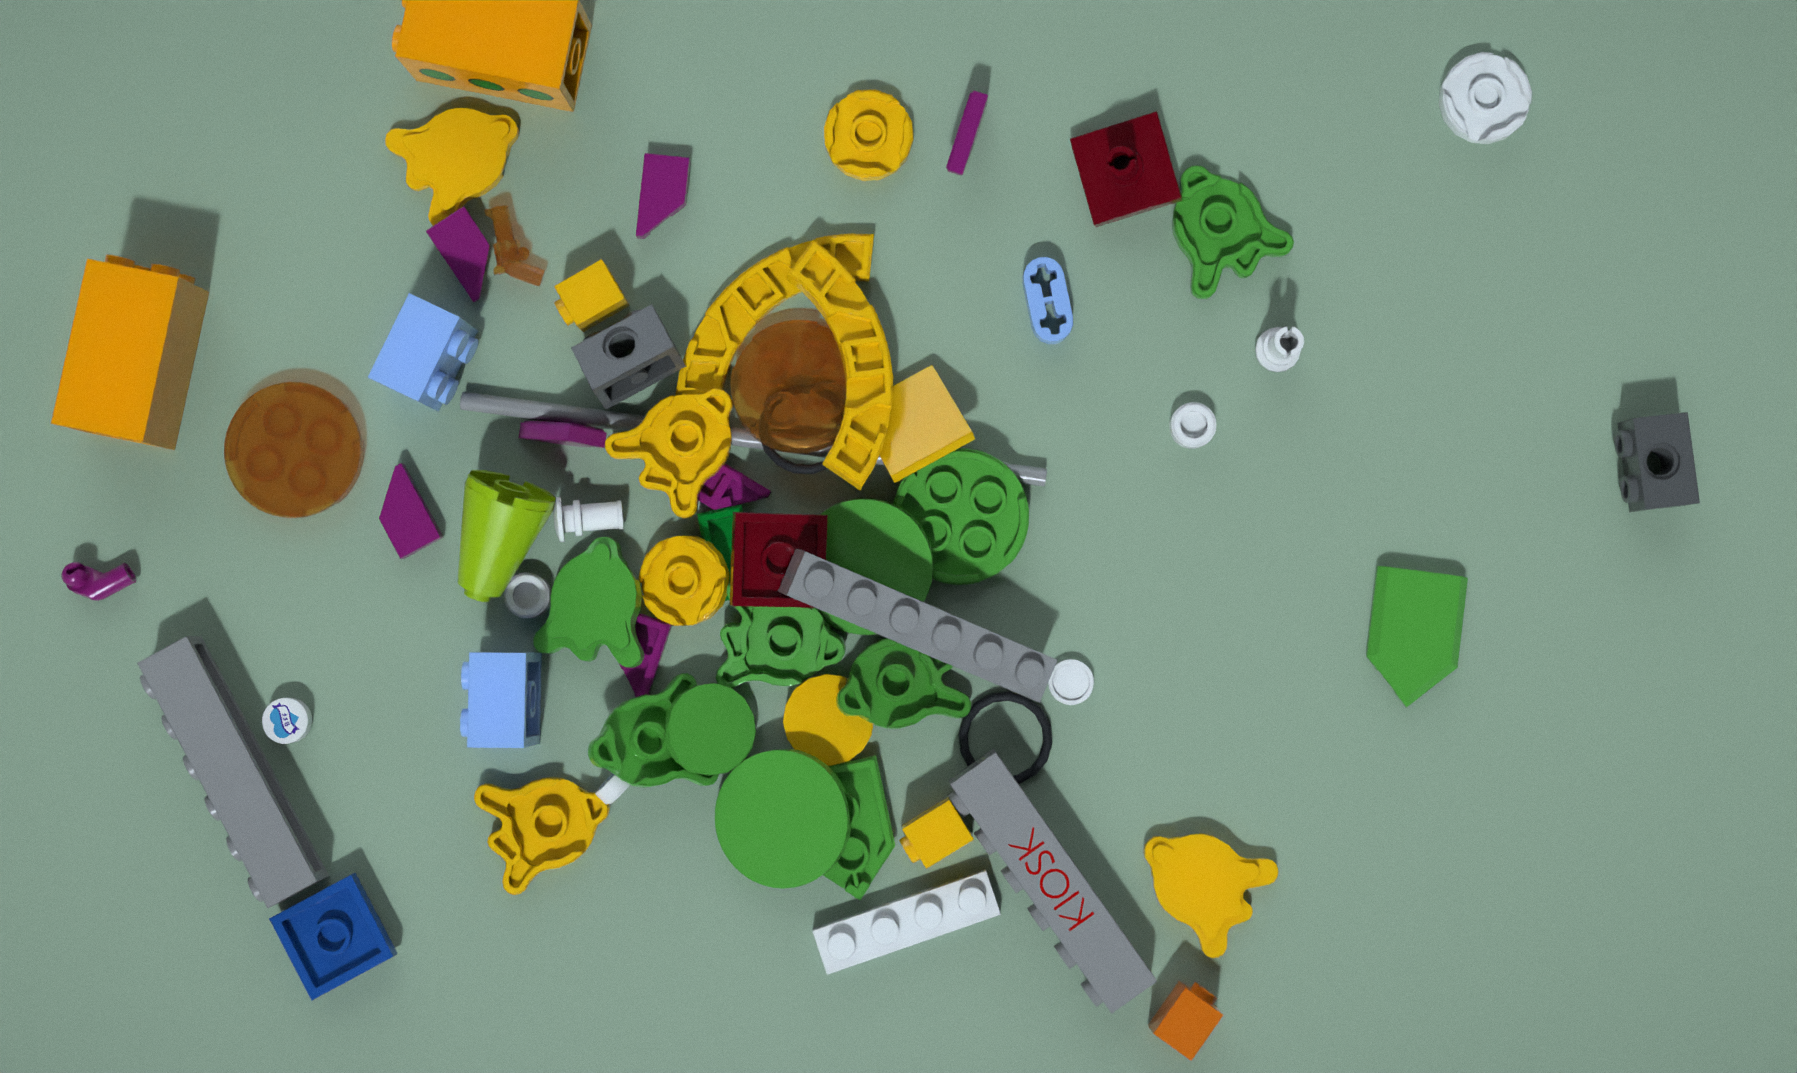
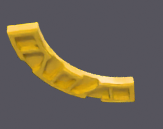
M849 233L815 238L816 242L832 253L849 270L856 281L870 282L874 234ZM812 240L790 248H783L760 260L739 275L723 290L708 308L705 317L688 344L683 358L686 367L679 371L675 396L705 393L714 388L724 390L729 368L747 335L770 311L802 292L787 280V275Z
M813 239L788 273L787 280L802 291L826 320L839 347L844 366L846 398L843 419L836 440L822 465L858 490H861L877 462L884 446L893 404L891 357L885 333L876 311L855 283L856 279L832 253Z

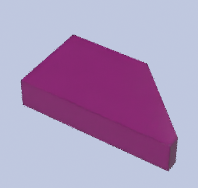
M974 90L972 93L970 92L946 165L948 172L963 176L987 107V94Z
M644 154L636 227L637 239L648 237L651 231L686 206L691 166L690 158Z
M463 206L426 230V233L471 300L475 303L481 297L491 245Z
M524 421V423H520L518 438L577 447L605 448L607 432H604L603 429L575 423Z
M400 463L396 465L379 520L400 559H405L444 537L405 464Z
M724 463L718 473L708 479L702 486L698 495V501L713 510H718L768 498L771 491Z
M642 613L638 614L635 630L644 651V660L639 666L633 668L620 665L635 693V697L650 694L673 626Z

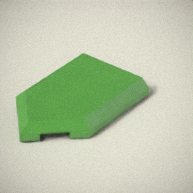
M1376 566L1366 657L1375 669L1382 674L1405 707H1408L1458 668L1468 577Z
M876 756L850 760L832 766L827 765L837 775L846 790L844 793L849 807L851 831L847 846L840 859L823 876L859 900L862 899L871 882L895 847Z

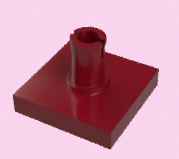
M1157 111L1070 138L1095 227L1183 201Z
M733 512L730 605L815 608L778 592V589L795 549L806 551L826 560L828 515Z

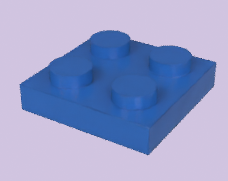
M356 873L269 918L311 1001L398 954Z

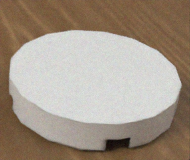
M1480 52L1465 57L1447 73L1440 87L1439 108L1444 122L1455 135L1470 143L1491 144L1506 139L1523 125L1529 111V105L1531 104L1532 90L1524 71L1515 61L1507 57L1502 58L1498 55H1492L1493 53Z

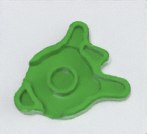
M1199 165L1191 166L1183 172L1180 177V193L1183 201L1177 202L1174 208L1172 231L1179 249L1190 261L1192 267L1190 290L1195 298L1208 299L1215 293L1222 269L1231 268L1239 278H1248L1252 275L1262 257H1283L1291 251L1294 244L1293 237L1288 232L1278 229L1268 222L1262 212L1260 202L1243 183L1237 184L1231 180L1222 179L1221 176L1212 174Z
M609 537L595 539L586 551L570 560L559 571L551 591L549 617L533 638V645L540 653L553 654L563 648H568L580 660L591 662L596 659L600 647L607 645L620 665L633 668L642 663L644 651L635 630L636 620L641 609V586L639 580L635 579L627 562L622 557L621 546L616 540Z
M729 583L728 586H727V595H728V598H729V599H730V583ZM735 606L742 616V621L739 623H726L720 630V637L727 649L728 658L718 668L715 678L718 684L731 687L732 689L744 682L753 680L763 681L776 686L801 684L803 680L811 677L825 666L840 662L846 650L845 641L830 628L824 616L817 608Z
M888 638L880 639L867 646L856 657L851 666L846 685L836 696V704L841 713L846 716H859L873 725L885 729H901L911 726L930 715H943L959 719L967 716L971 709V701L966 694L946 686L942 682V674L953 667L952 665Z
M688 673L678 674L658 694L641 695L623 701L615 707L607 717L599 736L589 744L588 756L592 764L599 768L608 769L622 781L632 786L642 788L663 785L674 779H685L700 786L714 784L719 774L707 776L687 771L673 759L665 743L664 733H666L665 726L667 721H665L667 710L678 695L693 686H697L694 677Z

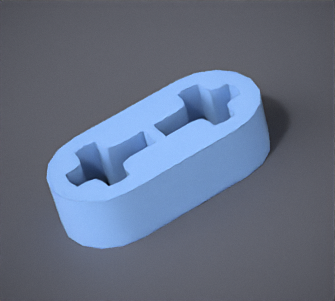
M1038 257L1026 266L1022 276V285L1031 328L1035 337L1041 342L1057 344L1070 334L1073 327V314L1065 276L1061 265L1054 259ZM1037 268H1044L1046 274H1054L1055 279L1050 281L1049 297L1043 298L1040 284H1032L1030 280L1036 276ZM1052 304L1054 316L1056 318H1063L1065 321L1064 324L1059 326L1058 334H1051L1049 328H1041L1040 322L1044 321L1047 316L1045 305Z

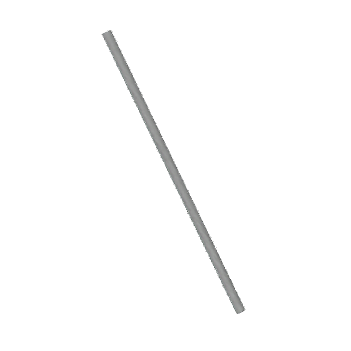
M462 392L460 399L461 410L551 422L575 423L619 431L634 429L645 418L644 415ZM730 427L732 435L731 445L763 449L758 430ZM768 432L772 447L775 451L826 458L835 442L834 440ZM878 457L876 464L884 465L881 458ZM1004 463L1013 471L1020 483L1045 486L1047 468Z

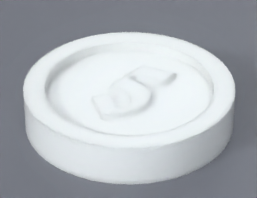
M1068 659L1055 665L1048 682L1050 693L1057 701L1067 705H1076L1082 703L1090 696L1094 687V678L1089 667L1083 662Z

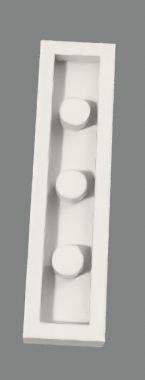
M983 869L813 928L812 932L828 975L1001 915L987 872Z

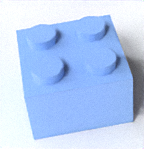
M409 293L368 378L439 411L442 404L448 405L456 393L459 381L455 377L462 363L468 364L476 352L479 341L475 336L478 330L459 316Z
M469 652V662H463L461 670L462 689L468 690V709H462L460 717V732L462 737H467V747L526 748L540 744L542 653Z

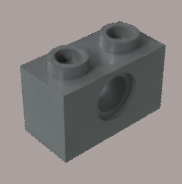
M652 304L642 310L630 312L620 322L603 331L589 334L581 343L571 347L592 391L605 409L618 404L686 367ZM633 350L630 355L621 358L625 352Z
M1688 412L1633 418L1617 423L1618 431H1616L1614 436V446L1618 457L1622 458L1624 476H1622L1620 481V491L1623 501L1628 503L1629 512L1700 503ZM1650 452L1655 453L1661 462V468L1657 475L1653 474L1647 467V456Z

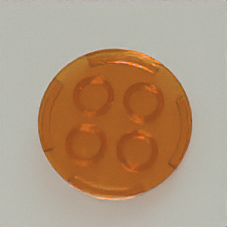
M789 320L763 329L752 337V341L745 347L735 366H733L731 395L735 412L744 428L764 445L782 452L799 454L823 450L832 446L836 440L843 419L846 398L844 366L839 347L831 329L818 325V322Z
M303 382L274 384L250 396L234 414L228 426L224 442L225 465L229 478L236 490L247 502L257 509L284 518H306L319 514L336 503L339 504L356 484L364 461V440H362L360 429L349 410L350 408L333 393L321 387Z

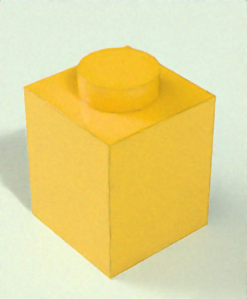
M602 259L554 286L560 296V299L555 301L554 304L567 326L575 322L582 332L587 331L630 306L614 276Z
M948 797L904 823L902 830L906 836L899 839L912 863L921 859L926 869L974 840L971 832Z

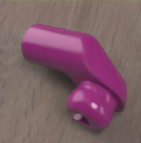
M72 562L66 565L61 573L62 580L70 591L94 601L104 600L136 583V576L127 563H122L102 573L91 567L84 566L80 562Z

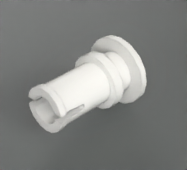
M1276 327L1263 332L1255 346L1256 358L1260 365L1273 372H1283L1293 367L1298 361L1304 345V337L1301 331L1295 327H1291L1290 330L1287 327Z
M556 497L553 519L554 528L560 542H565L564 533L575 532L576 536H583L582 531L624 529L621 500L591 504H580V500H573V505L562 506L561 497Z

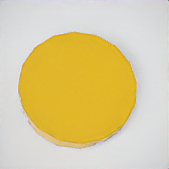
M876 89L857 90L848 94L846 98L836 103L829 111L824 125L825 149L832 163L846 176L861 181L881 180L896 173L907 161L913 145L912 121L905 108L892 95Z
M674 536L658 542L645 555L639 571V582L642 583L644 594L642 598L646 607L657 619L673 626L697 625L711 619L723 606L727 597L729 570L723 555L711 542L697 536Z
M824 674L809 678L794 689L785 704L783 725L787 740L795 750L811 754L826 765L832 766L848 762L863 751L872 736L873 724L859 716H846L841 713L836 704V696L846 685L848 678Z

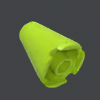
M487 470L470 471L464 483L457 583L465 589V596L481 602H490L491 597L502 596L554 510L556 497L549 491L528 481H524L523 486L510 482V475Z

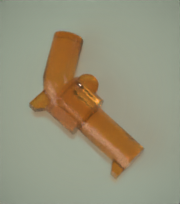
M502 205L484 210L485 216L493 221L497 243L493 244L497 264L493 269L494 275L507 273L515 279L540 287L545 270L523 263V261L529 258V250L521 247L520 240L514 238L508 206Z

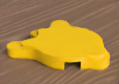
M460 107L448 109L434 116L427 124L420 128L411 130L391 129L386 134L385 144L393 154L406 160V183L412 190L433 189L434 194L428 218L434 226L462 208L468 201L485 195L497 186L504 176L502 172L511 147L519 137V129L514 120L507 115H489L475 109Z
M719 388L711 389L705 393H693V395H670L653 406L640 425L634 429L608 436L605 441V449L614 459L644 460L645 468L639 475L640 485L649 490L667 493L672 511L678 517L690 518L695 515L698 509V495L702 486L708 479L718 473L729 456L732 441L729 418L733 409V401L726 391Z
M545 777L533 780L520 788L514 789L485 783L480 785L474 794L476 805L500 818L502 822L501 828L489 835L487 843L506 862L502 883L503 888L512 895L524 892L533 878L540 872L563 867L583 855L592 843L599 824L608 817L610 812V805H606L595 795V792H589L574 782L561 777Z
M1189 834L1173 838L1154 836L1146 842L1143 849L1144 858L1151 868L1153 887L1158 902L1176 920L1189 925L1198 936L1201 950L1210 958H1218L1225 953L1227 949V933L1232 926L1251 918L1253 910L1251 905L1243 898L1244 891L1248 888L1272 884L1278 877V867L1274 861L1268 858H1244L1239 856L1228 844L1209 834Z

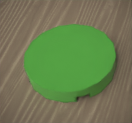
M716 683L693 686L676 697L668 708L665 721H667L665 726L666 733H664L666 747L673 759L689 772L707 776L728 773L740 765L752 750L756 734L754 715L745 698L731 687Z

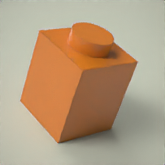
M1179 980L1148 1026L1154 1035L1192 1061L1223 1017V1014L1214 1005L1218 998L1197 982H1194L1190 988Z

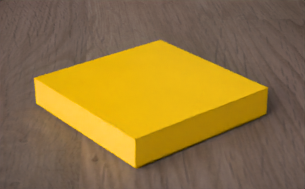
M933 365L893 386V404L884 446L879 457L894 483L975 440L972 430Z

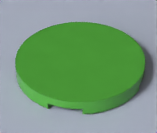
M958 448L903 478L893 505H898L905 509L922 526L933 551L932 579L947 584H974L996 575L1016 558L1028 532V502L1018 478L1001 460L977 449Z
M858 497L838 502L820 514L828 515L827 561L924 602L932 583L934 557L930 541L924 529L910 513L898 505L896 506L883 500ZM818 609L829 625L841 631L858 635L876 634Z
M776 749L753 755L732 770L719 791L715 806V829L720 846L731 864L745 877L758 884L780 889L795 888L808 884L827 873L840 859L847 846L851 826L848 802L844 793L846 790L830 767L817 757L806 752L794 749Z

